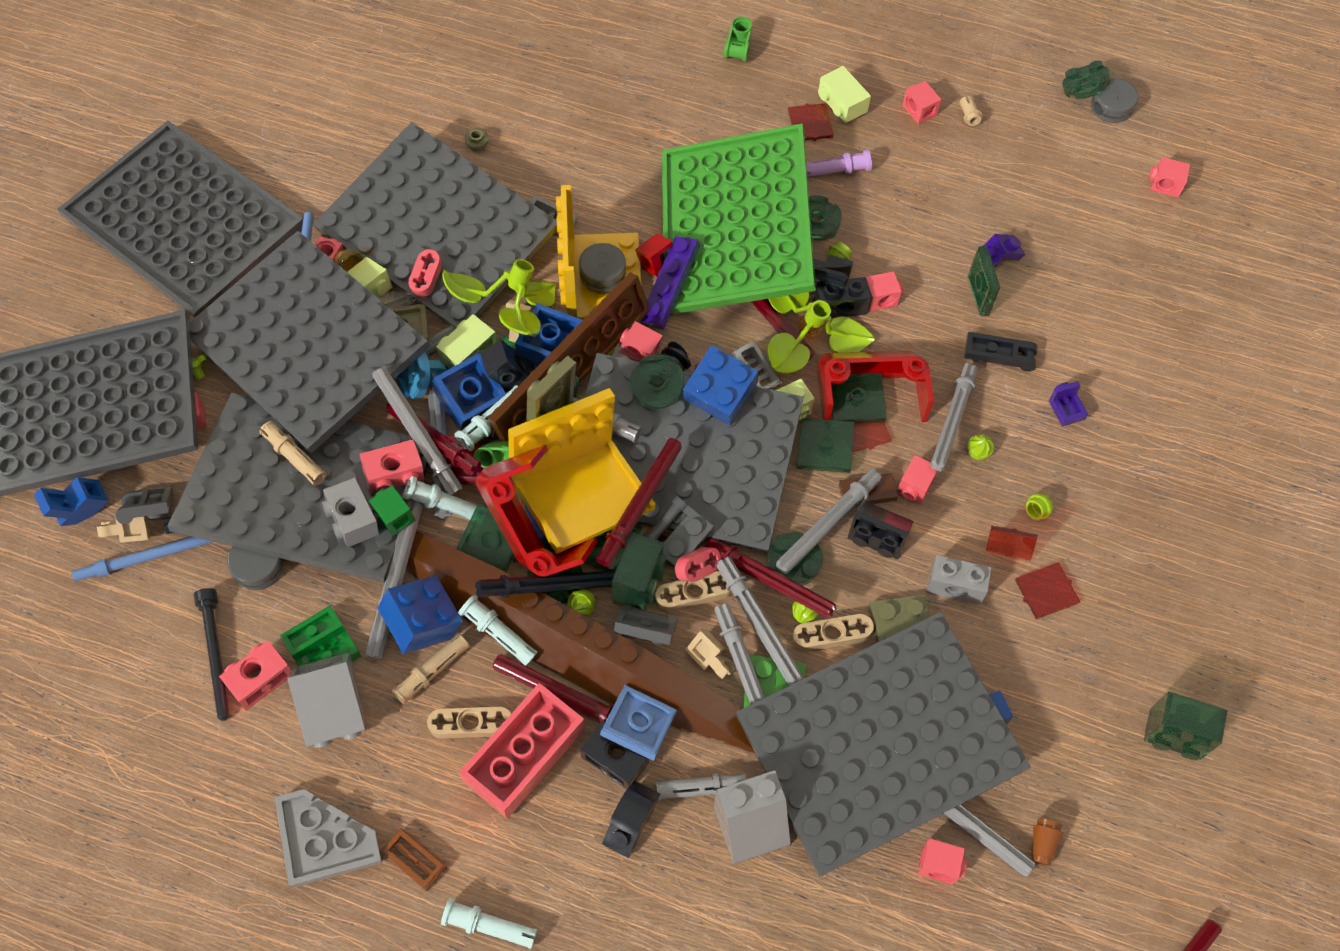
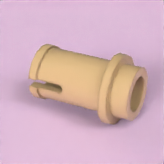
M965 96L959 103L964 112V121L969 126H976L981 122L982 112L977 109L974 97L968 96L970 102L968 103Z

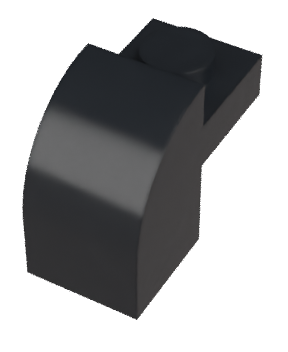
M634 780L623 794L609 821L610 826L602 845L629 858L643 827L653 813L660 793Z

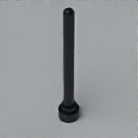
M205 588L194 592V603L203 616L217 718L220 721H226L229 718L225 684L219 677L223 674L214 616L218 596L216 589Z

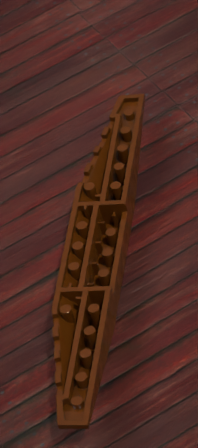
M418 531L415 533L406 566L408 571L420 580L437 576L457 612L472 595L476 594L475 583L479 580L499 579L501 575H506L508 578L513 577L490 564ZM543 592L509 595L507 598H502L500 595L478 597V600L490 611L494 609L497 612V618L538 652L532 661L612 705H615L624 685H627L676 709L677 712L671 723L672 727L687 729L698 733L700 736L709 739L714 738L725 742L724 744L755 753L735 715L737 711L741 710L740 707L649 650ZM463 615L462 617L465 618L468 621V623L477 630V625H475L470 619ZM482 632V633H484L485 635H487V636L493 638V637H492L491 635H489L487 632Z

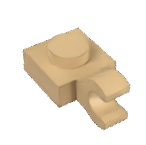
M147 516L135 517L128 524H121L117 520L102 521L101 525L97 526L99 537L119 535L120 543L143 541L151 537Z
M707 629L701 630L685 649L703 670L712 667L715 673L722 679L727 674L730 676L736 669L733 661L721 655L725 650L724 646Z

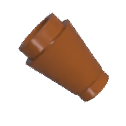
M1038 818L1037 825H1033V861L1035 863L1051 866L1063 836L1061 831L1062 824Z

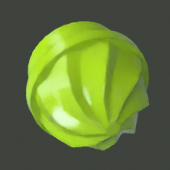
M837 241L835 245L829 247L827 260L829 255L850 260L852 251L844 243Z
M979 434L969 439L967 449L972 458L984 460L992 455L994 444L990 437Z
M1034 494L1025 505L1026 512L1034 520L1047 519L1051 516L1054 509L1053 501L1049 495Z
M580 589L571 593L567 606L585 616H589L594 611L595 598L588 590Z
M796 601L792 605L793 616L800 623L813 622L819 615Z

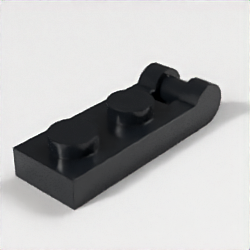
M968 332L964 358L1020 367L1023 371L1030 372L1036 369V359L1034 356L1037 354L1038 345L1029 341Z

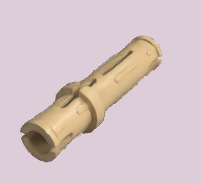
M268 421L261 427L260 434L274 446V451L286 457L313 486L320 485L326 479L327 473L294 443L295 440L292 436L283 433L273 421Z
M457 633L418 669L414 668L410 671L411 675L392 690L395 697L405 704L422 688H427L430 685L429 682L439 672L470 647L468 642Z

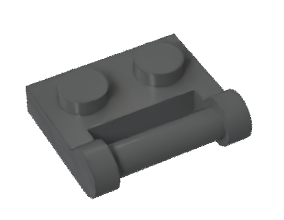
M172 485L126 492L121 499L122 507L116 512V520L121 524H128L135 517L148 516V518L153 519L169 513L174 496Z
M675 496L671 501L672 505L653 528L641 536L644 542L673 566L676 565L677 560L681 556L696 550L714 529L710 522L678 496ZM680 511L684 513L686 517L663 544L657 541L658 537Z
M624 603L616 619L614 632L620 633L627 638L637 637L646 639L657 645H670L673 634L676 631L679 615L671 613L670 616L633 608L632 604Z

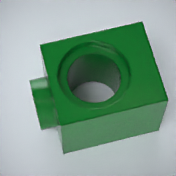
M393 485L387 489L380 490L375 494L374 498L369 500L375 513L392 536L416 521L410 508Z

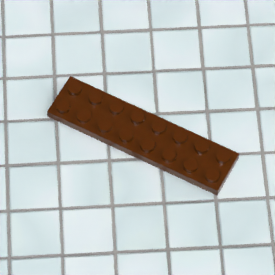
M630 272L620 281L594 310L566 336L547 358L488 417L501 441L509 442L508 429L527 422V390L534 381H541L556 361L561 362L569 356L576 362L575 389L592 371L596 354L608 355L620 342L626 328L630 329L635 321L639 322L651 310L637 275Z

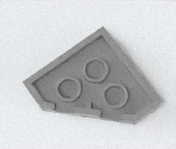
M305 789L274 797L290 888L383 863L378 836L373 829L354 820L346 813L327 804Z

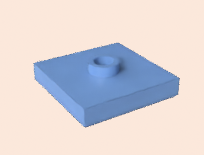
M624 685L600 735L654 761L677 710Z

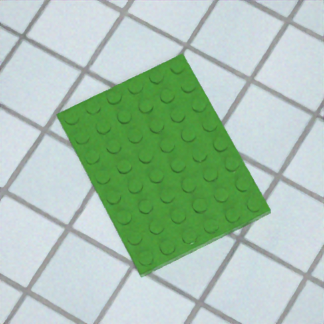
M803 123L662 150L663 236L670 239L672 243L675 236L697 239L700 243L699 250L671 314L816 291ZM670 248L663 253L664 261Z

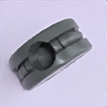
M1119 78L1105 79L1095 89L1091 99V109L1103 121L1110 123L1123 122L1132 115L1138 102V92L1126 80Z
M607 243L594 244L586 248L580 256V278L582 283L590 290L610 292L626 276L625 256L614 245Z
M232 547L228 554L227 565L231 575L240 586L248 590H262L270 587L280 578L284 568V560L276 556Z

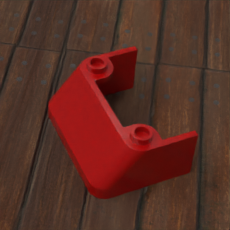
M914 352L826 353L818 361L817 371L823 425L829 424L833 408L831 384H841L848 379L907 378L916 382L921 422H927L934 403L930 370L926 360Z
M546 444L485 467L476 478V486L516 559L522 566L538 576H548L584 564L598 543L596 538H592L558 554L555 552L551 553L543 546L515 494L516 485L511 476L532 469L547 452Z

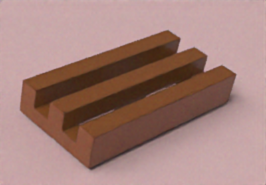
M402 828L395 833L380 851L425 891L430 889V885L447 868L441 860ZM402 837L437 867L432 871L398 842ZM393 847L428 875L427 879H422L390 850Z

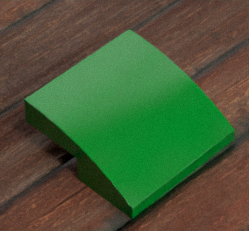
M330 605L280 635L298 666L350 653L352 662L361 657L360 652Z

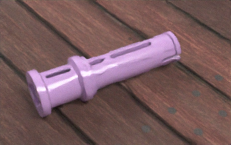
M868 149L862 153L849 154L847 152L842 154L841 157L807 162L808 177L836 172L851 174L852 171L865 169L866 171H871L872 169L871 154Z

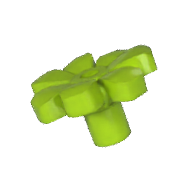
M205 354L192 358L193 376L196 381L206 376L201 368L203 362L209 359Z

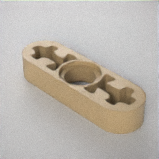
M716 571L695 582L679 580L663 584L656 591L655 601L660 610L672 612L728 598L732 591L727 589L721 590L720 586H716L718 580H722L726 584L720 571ZM707 582H709V588L711 587V593H710V594L707 593V592H708V587H707V584H706ZM692 585H697L702 588L703 593L699 597H691L687 593V589ZM679 589H683L682 596L684 600H681V595H679ZM664 593L674 596L671 603H667V600L663 599Z
M864 614L802 623L794 629L792 643L796 649L802 652L862 643L870 638L874 625L871 618ZM857 623H860L861 627H866L863 634L858 629H850H854ZM845 624L847 625V630H850L848 637H846ZM830 626L839 629L841 636L837 639H830L826 636L825 629ZM817 629H820L819 636H814L817 633ZM802 632H806L807 636H813L810 637L809 643H805L804 639H799Z
M504 707L437 709L428 716L427 726L434 737L441 739L491 737L498 728L492 722L487 723V729H483L484 720L482 716L487 715L488 721H496L497 716L501 715L506 720L511 713ZM457 716L458 730H454L453 724H445L442 730H438L437 725H434L442 717L447 723H455L453 717ZM467 716L477 717L479 723L476 728L467 730L462 726V722Z

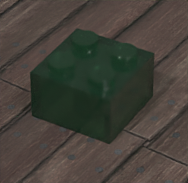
M633 532L631 533L612 580L613 603L621 606L624 603H628L633 608L646 610L647 605H653L657 592L655 589L657 580L662 581L666 571L665 562L667 554L663 553V542Z
M1168 691L1150 709L1143 741L1151 743L1154 748L1159 750L1179 752L1186 759L1201 760L1222 744L1228 710Z

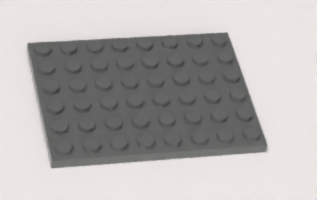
M166 121L57 209L62 217L176 305L186 310L193 318L198 316L303 225V217L170 121Z
M413 122L396 137L313 223L315 228L329 239L333 238L337 242H341L344 250L358 260L362 261L368 257L385 268L394 286L419 304H424L427 310L455 329L461 321L467 320L473 314L478 318L508 285V280L503 281L488 297H481L479 303H469L456 298L448 291L443 281L442 274L444 269L450 273L463 274L478 279L485 286V291H487L503 276L505 270L511 271L516 259H524L529 262L557 231V220ZM430 249L439 254L442 261V269L432 293L427 297L421 298L412 293L408 282L418 255L422 251ZM433 259L430 262H425L427 268L430 263H435ZM423 279L421 284L416 285L418 288H420L421 285H426V283Z
M296 231L190 322L191 341L311 454L381 391L372 377L374 371L378 368L386 367L392 378L395 379L430 347L427 339L299 231Z
M186 310L0 353V496L198 450L190 321Z
M597 353L585 398L610 388L615 395L614 414L617 413L622 416V419L642 427L641 436L636 443L620 435H612L613 443L642 483L669 438L679 440L682 449L652 497L656 504L655 510L642 515L637 523L648 526L655 525L672 505L671 501L675 496H678L714 526V529L706 539L715 538L724 543L769 552L804 396L755 386L732 424L728 425L684 400L683 388L693 373ZM680 511L666 530L674 531L686 515Z
M231 393L167 525L169 531L385 583L398 533L394 536L391 535L369 502V500L374 498L375 494H370L362 469L360 454L413 440L411 436L347 421L312 454L294 438V443L327 473L326 479L320 485L313 486L286 457L274 451V446L259 431L262 430L261 427L266 422L273 421L286 435L290 434L251 397ZM415 444L425 477L429 464ZM355 478L376 519L379 535L347 548L343 538L337 539L332 527L335 521L332 516L327 518L321 502L325 501L324 489ZM405 486L395 488L403 499ZM347 512L343 515H350L353 512Z
M941 612L737 711L735 714L765 773L776 771L786 798L788 818L818 877L849 863L1031 768Z

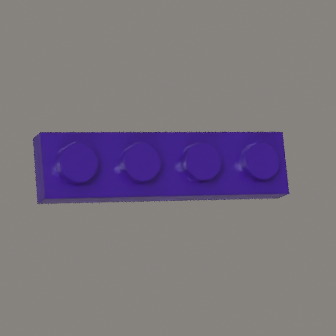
M675 236L672 243L673 246L670 247L647 300L651 310L639 321L640 324L646 327L665 329L699 250L700 243L697 239Z

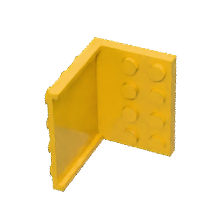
M561 185V196H556L557 233H559L557 247L558 254H563V260H558L561 305H566L568 315L583 320L610 292H595L582 283L579 272V259L582 252L589 246L598 243L616 246L625 256L626 276L631 272L638 276L641 283L640 261L635 251L639 247L638 233L574 235L571 185Z
M610 388L508 429L509 458L545 444L548 448L547 452L532 469L511 477L516 485L517 493L556 554L613 529L641 485L640 480L612 441L615 395ZM652 498L642 515L655 510L656 504Z

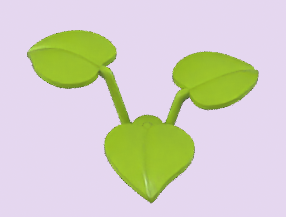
M516 259L511 271L505 270L503 276L487 291H485V286L478 279L471 276L450 273L445 269L442 274L448 291L456 298L469 303H479L481 297H488L507 279L509 287L516 291L517 297L514 309L503 308L499 313V318L508 329L524 335L537 336L541 325L533 312L520 310L521 298H525L533 306H536L538 303L549 308L555 302L556 283L529 281L534 271V266L524 259Z
M809 292L769 298L771 306L779 313L785 314L791 310L795 313L807 311L805 314L807 325L796 340L788 333H779L773 336L768 343L767 355L770 365L778 373H795L807 364L810 358V351L808 347L800 342L811 327L819 328L825 323L826 333L831 335L829 338L830 347L836 353L861 352L875 338L864 326L848 317H836L830 322L831 308L825 301L817 300L805 306L809 299Z

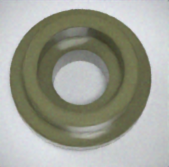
M471 129L465 134V143L473 151H481L488 144V134L483 129Z

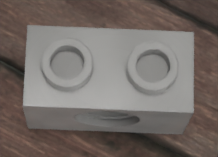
M355 478L323 490L325 501L321 502L324 512L327 518L333 517L335 521L332 524L334 533L338 540L343 538L347 548L379 535L376 519ZM347 512H353L350 515H343Z
M936 555L929 570L926 593L981 605L988 592L991 567Z

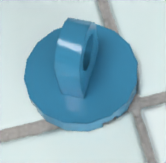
M423 352L398 375V383L403 395L412 399L422 398L427 392L428 386L432 385L434 377L447 371L444 362L428 360L427 354Z

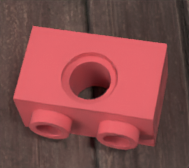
M414 440L360 454L362 469L371 495L392 485L394 488L405 486L411 476L417 477V481L424 480L423 466Z
M266 641L253 647L249 654L239 662L230 664L219 677L247 711L288 680L291 669L271 643ZM261 669L257 677L249 678L254 670Z

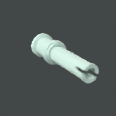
M517 385L483 415L474 416L466 428L455 433V438L462 447L467 448L471 452L478 441L491 434L493 426L488 417L518 387Z
M415 476L410 477L403 492V499L405 500L413 499L423 503L428 509L435 506L480 525L486 517L483 513H487V508L444 493L438 485L433 484L430 486L417 481Z
M476 594L472 595L459 610L458 614L460 616L465 615L477 625L479 632H487L527 666L538 652L497 618L498 615L494 609L490 611L478 600Z
M451 897L446 904L441 919V925L443 926L451 924L466 929L468 934H474L478 931L528 947L529 949L533 947L538 930L482 913L480 906L475 905L472 908L456 903L455 899Z

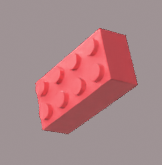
M538 683L459 772L463 783L508 819L585 730L584 718Z

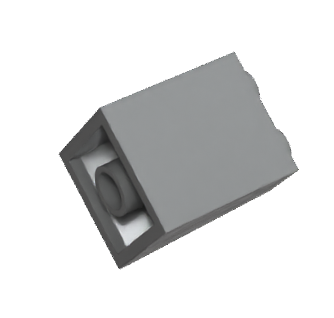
M350 653L294 667L291 670L287 679L306 747L314 745L315 748H320L331 744L332 739L343 736L347 740L361 735V731L366 728V720Z
M775 770L717 789L713 808L733 865L790 846L786 798Z

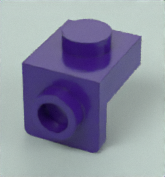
M995 233L980 249L991 268H995L1003 259L1019 261L1025 255L1021 248V242L1014 235Z
M1078 381L1070 384L1068 382L1059 384L1054 388L1049 399V403L1062 427L1086 420L1089 415L1077 394L1080 388Z

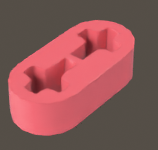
M427 249L422 251L417 257L408 282L412 293L417 297H427L434 290L442 269V261L436 251ZM433 259L435 263H430L427 268L425 262H430ZM424 279L426 285H421L418 288L416 284H421Z
M700 547L681 556L675 565L677 578L681 581L695 582L718 570L716 565L721 560L720 552L716 548Z

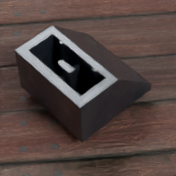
M862 500L854 515L847 538L860 547H869L878 551L884 557L898 559L914 521Z

